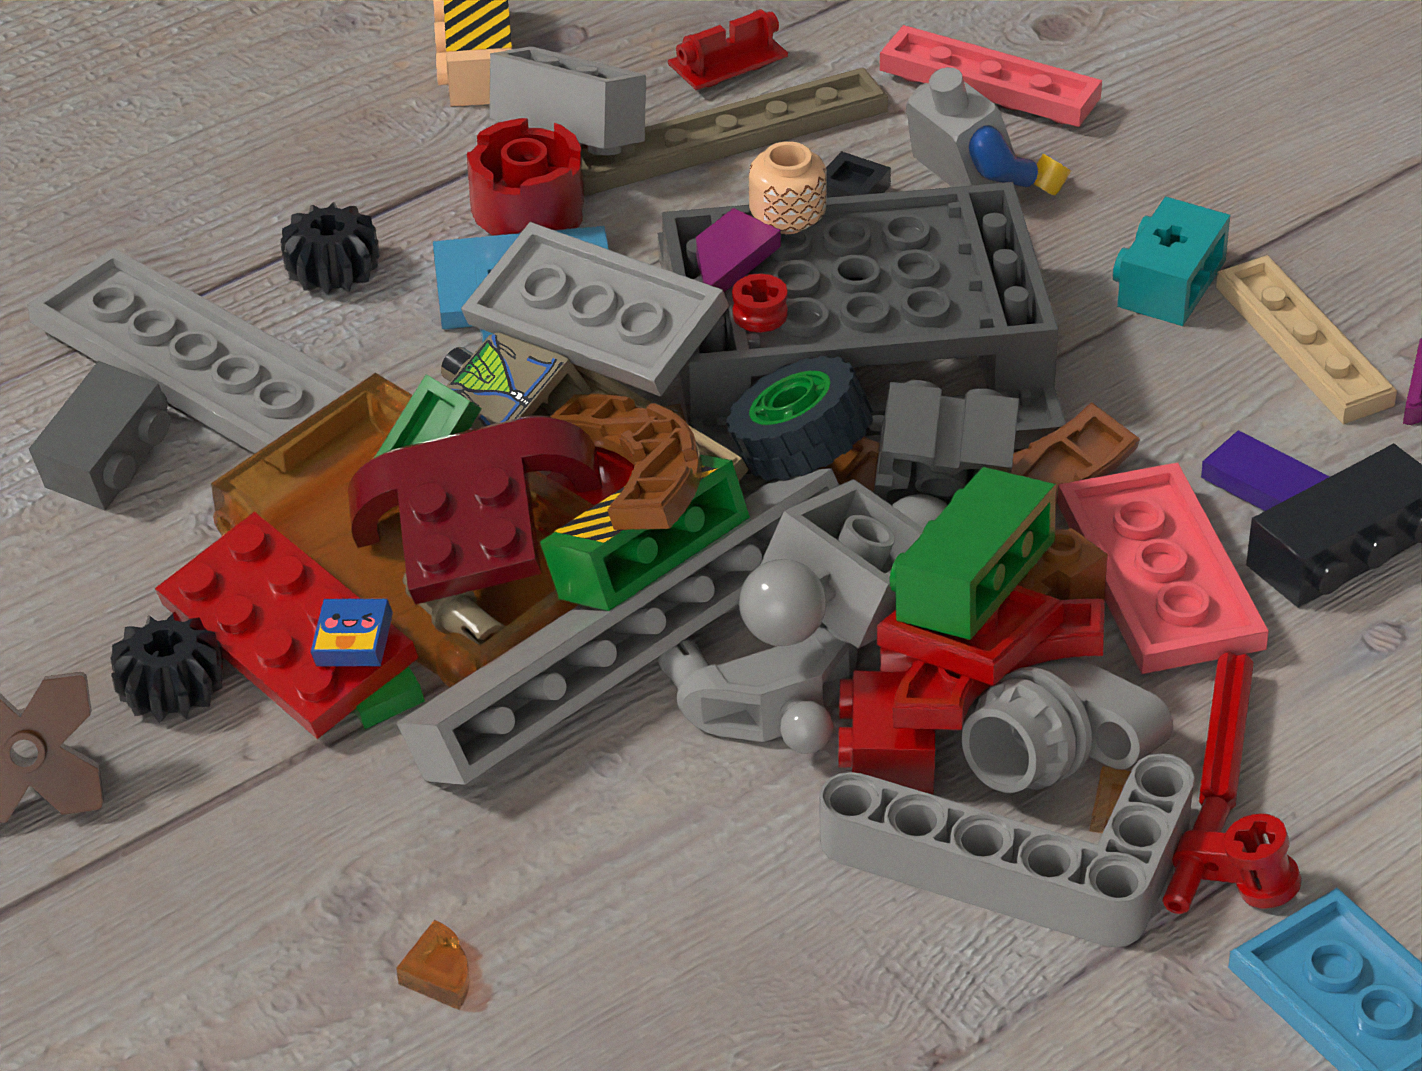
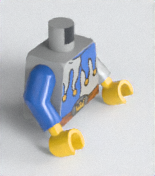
M946 67L935 71L931 75L929 83L920 85L906 103L913 157L951 187L1013 182L1014 185L1030 187L1034 184L1047 193L1056 195L1071 173L1070 169L1045 154L1041 155L1037 164L1033 160L1016 157L1001 112L993 102L967 84L958 69Z

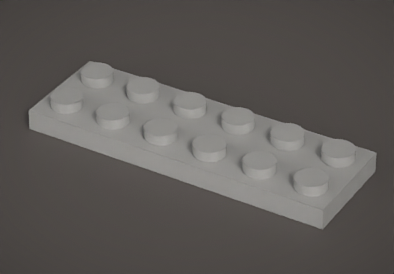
M115 248L104 253L27 304L30 323L97 362L101 361L158 382L161 391L167 397V403L279 468L288 464L366 406L365 389L363 386Z

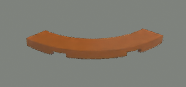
M574 394L550 416L580 427L590 436L596 447L616 452L634 465V470H632L628 483L607 509L614 530L670 529L694 498L702 474L700 452L694 433L687 422L671 410L655 403L650 404L646 409L636 407L634 399L626 396Z
M1091 402L1075 418L1058 430L1030 443L1028 448L1015 452L1013 454L1011 474L1056 484L1055 504H1057L1058 484L1107 476L1137 449L1140 438ZM864 436L845 455L842 454L833 463L818 469H832L839 486L854 479L873 492L879 442Z

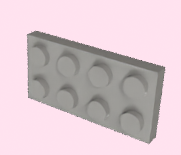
M529 222L462 306L461 310L469 325L493 334L499 332L558 353L568 358L573 364L661 397L729 307V304L722 289Z

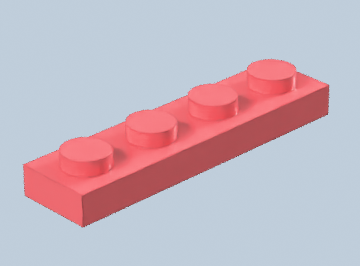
M905 25L898 30L880 52V71L901 76L903 79L912 82L929 83V79L935 71L946 67L955 68L962 73L963 80L991 102L999 104L1006 109L1021 110L1049 118L1059 124H1070L1080 127L1101 99L1102 80Z

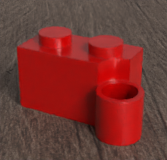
M880 646V671H853V679H840L839 719H853V727H839L838 768H852L854 773L869 775L934 795L935 729L893 728L892 708L896 691L906 672L918 659Z

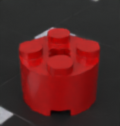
M528 118L498 122L478 133L477 146L471 152H467L471 213L478 226L494 236L519 234L529 222L551 230L580 227L583 221L582 210L584 205L581 146L574 133L557 123H554V131L544 128H529Z

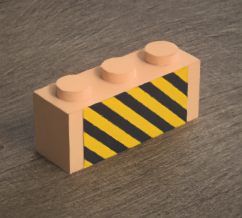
M433 0L438 86L449 85L450 107L490 104V53L512 50L508 0Z

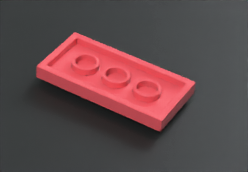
M1178 462L1058 484L1057 504L1069 528L1074 529L1108 554L1104 599L1141 674L1217 660L1222 654L1229 651L1238 656L1244 653L1248 654L1267 649L1269 630Z

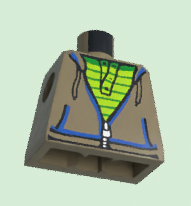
M499 332L489 335L474 354L463 347L452 349L445 356L441 365V374L449 381L447 387L482 408L469 430L526 416L550 417L574 394L592 393V389L565 356Z

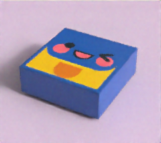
M324 599L311 648V655L316 666H381L393 616L388 599Z

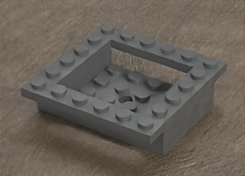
M1013 182L827 198L825 214L816 224L795 234H781V247L745 275L768 274L780 278L786 284L788 290L786 301L788 316L786 322L781 327L768 332H752L739 327L734 322L732 315L734 305L732 298L733 285L724 292L729 307L679 371L689 426L741 458L742 456L728 431L729 427L726 424V420L731 414L730 408L733 403L741 398L740 395L747 388H751V376L769 375L784 365H791L801 359H813L819 356H829V358L840 357L844 359L845 363L849 362L852 367L906 364L916 361L949 358L965 359L978 356L987 389L994 390L1003 397L1019 398L1014 450L1026 449L1030 443L1051 434L1066 424L1055 389L1058 326ZM749 205L662 212L663 232L657 233L661 268L702 282L696 256V237L732 208L753 217ZM859 277L863 278V280L851 281L847 280V278ZM965 395L945 396L965 399ZM886 402L870 403L873 409V413H871L873 421L867 427L865 437L879 442Z

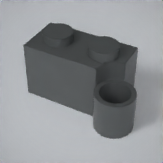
M98 361L29 448L44 487L105 511L117 494L131 483L135 471L153 447L159 445L168 433L170 416L167 412V397L161 391L159 383Z

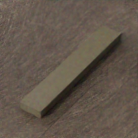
M862 67L645 127V141L623 145L619 154H592L588 152V145L582 144L580 146L584 196L592 195L888 112V96L867 70Z

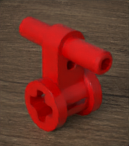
M1220 797L1206 798L1192 830L1182 834L1174 852L1172 862L1175 871L1163 896V905L1172 913H1187L1201 880L1236 883L1241 898L1247 904L1256 908H1274L1289 902L1300 890L1302 878L1296 861L1286 854L1290 842L1284 823L1273 815L1252 814L1240 818L1227 829L1226 833H1222L1230 813V806ZM1264 834H1267L1270 844L1266 843ZM1256 878H1259L1261 889L1258 888Z

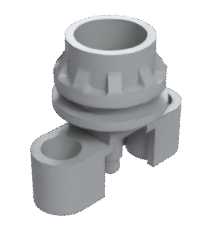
M1070 657L1018 668L1006 674L994 686L991 685L981 693L982 696L979 698L975 712L968 717L963 726L962 748L970 768L987 786L1005 793H1014L1023 789L1039 790L1052 786L1056 782L1076 773L1085 764L1088 756L1114 769H1127L1169 740L1173 731V720L1168 707L1157 695L1079 657Z

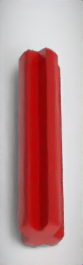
M1229 651L1218 658L1200 785L1199 803L1201 806L1208 797L1224 799L1230 806V811L1236 806L1254 666L1252 659L1245 653L1236 656Z

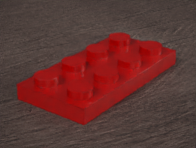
M255 511L155 588L162 605L171 613L176 611L182 622L200 617L204 628L207 631L215 632L216 639L221 644L222 657L317 740L355 710L357 705L419 658L413 641L390 624L381 666H316L311 655V648L323 600L361 598Z

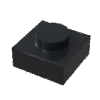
M843 151L826 167L827 198L885 193L891 186V167Z

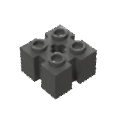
M912 380L904 384L890 382L885 417L883 418L879 439L873 493L891 506L898 500L914 494L931 495L949 505L956 491L960 488L963 489L982 467L1011 473L1019 398L1003 397L994 390L980 388L968 391L965 394V399L941 396L942 388H938V386L928 381Z

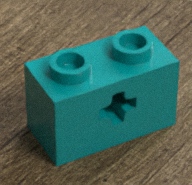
M1165 196L1152 216L1145 215L1142 218L1135 241L1131 247H1123L1116 258L1113 268V281L1119 282L1117 307L1184 326L1216 277L1217 272L1220 271L1226 261L1231 215Z

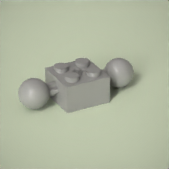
M853 479L785 510L760 566L749 574L742 586L739 608L746 627L761 641L776 646H790L806 640L814 634L821 622L827 626L828 631L834 637L843 642L851 643L858 649L876 640L877 625L896 610V592H893L890 588V573L896 557L909 549L920 537L926 524L930 520H935L948 504L931 495L914 494L898 500L891 506Z

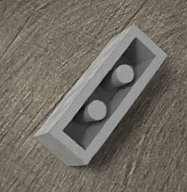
M532 46L490 53V119L503 122L518 118H528L529 128H544L550 131H554V123L561 124L575 134L579 143L588 145V152L598 155L619 154L623 145L645 141V74Z

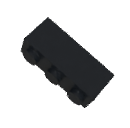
M1393 443L1254 516L1251 520L1246 566L1299 608L1322 595L1334 592L1342 584L1369 569L1382 566L1388 559L1411 546L1422 543V464Z

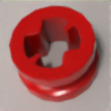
M752 274L739 279L734 284L732 289L734 302L732 315L734 322L739 327L752 332H768L781 327L786 322L788 316L786 305L788 290L786 284L780 278L768 274Z

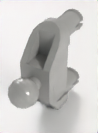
M821 622L814 634L798 644L777 646L715 666V664L709 665L700 653L696 643L689 638L680 642L687 655H683L677 645L660 655L658 662L662 671L669 676L678 689L677 703L679 709L695 727L722 737L766 742L782 736L784 743L791 749L801 754H809L821 750L832 737L834 725L830 714L839 702L840 679H852L857 663L858 650L853 644L843 642L834 637L828 631L827 626Z

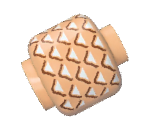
M784 141L769 146L766 151L760 153L753 160L749 171V208L754 218L780 229L781 234H795L816 224L825 214L827 169L821 157L803 144Z

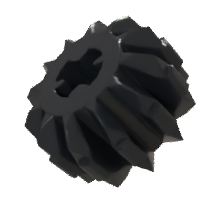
M332 202L328 208H318L315 205H311L308 214H292L291 224L282 228L280 243L284 268L288 271L289 280L300 282L304 291H310L319 287L323 289L326 295L336 288H342L350 292L353 282H369L370 271L378 268L380 249L376 228L372 223L371 216L359 214L357 206H348L340 209L335 202Z
M176 611L167 620L157 621L148 615L145 626L125 627L124 638L112 645L110 660L113 670L111 677L114 691L118 694L120 702H127L134 716L152 712L159 723L169 713H179L187 719L190 707H210L211 696L214 692L222 689L224 670L221 644L216 639L215 632L207 631L204 628L200 617L182 622Z

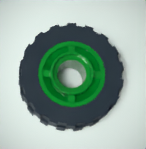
M819 356L813 359H801L791 365H784L778 368L777 371L757 380L755 385L747 388L740 395L741 398L733 403L730 408L731 414L727 417L726 424L743 460L754 476L760 475L765 480H772L773 478L787 480L794 476H804L813 473V470L822 466L826 467L842 454L845 455L849 452L853 445L867 433L866 429L873 421L871 415L873 409L849 362L845 363L844 359L840 357L829 358V356Z

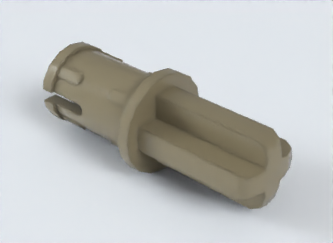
M405 573L403 576V583L406 585V594L411 597L408 591L407 577ZM473 591L419 604L431 615L432 624L439 632L444 634L451 633L478 660H490L496 657L504 648L501 643L490 635L491 633L495 634L501 641H508L509 632L506 626L497 622L477 604V597Z

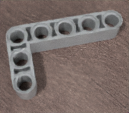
M1159 753L1140 759L1132 768L1098 844H1094L869 775L854 772L840 773L829 778L821 787L819 795L820 844L822 851L828 858L849 867L1103 946H1127L1137 941L1144 933L1172 870V859L1180 838L1184 832L1189 830L1194 774L1191 767L1184 760L1174 755Z

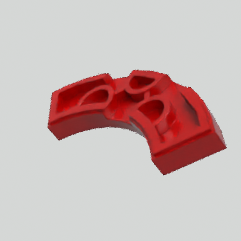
M1104 599L1061 600L1064 601V622L1008 673L1018 668L1029 667L1051 660L1082 656H1103ZM916 660L902 678L896 691L892 708L893 728L962 730L968 709L975 699L991 685L924 661Z

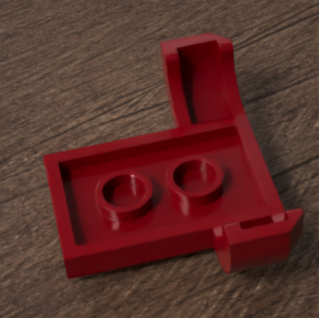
M547 416L516 418L390 450L364 464L354 474L349 483L348 501L352 537L357 548L379 543L381 540L380 529L377 525L379 519L388 510L399 505L407 587L415 605L542 574L528 473L551 471L562 474L572 481L578 492L602 488L597 450L592 439L583 429L570 422Z

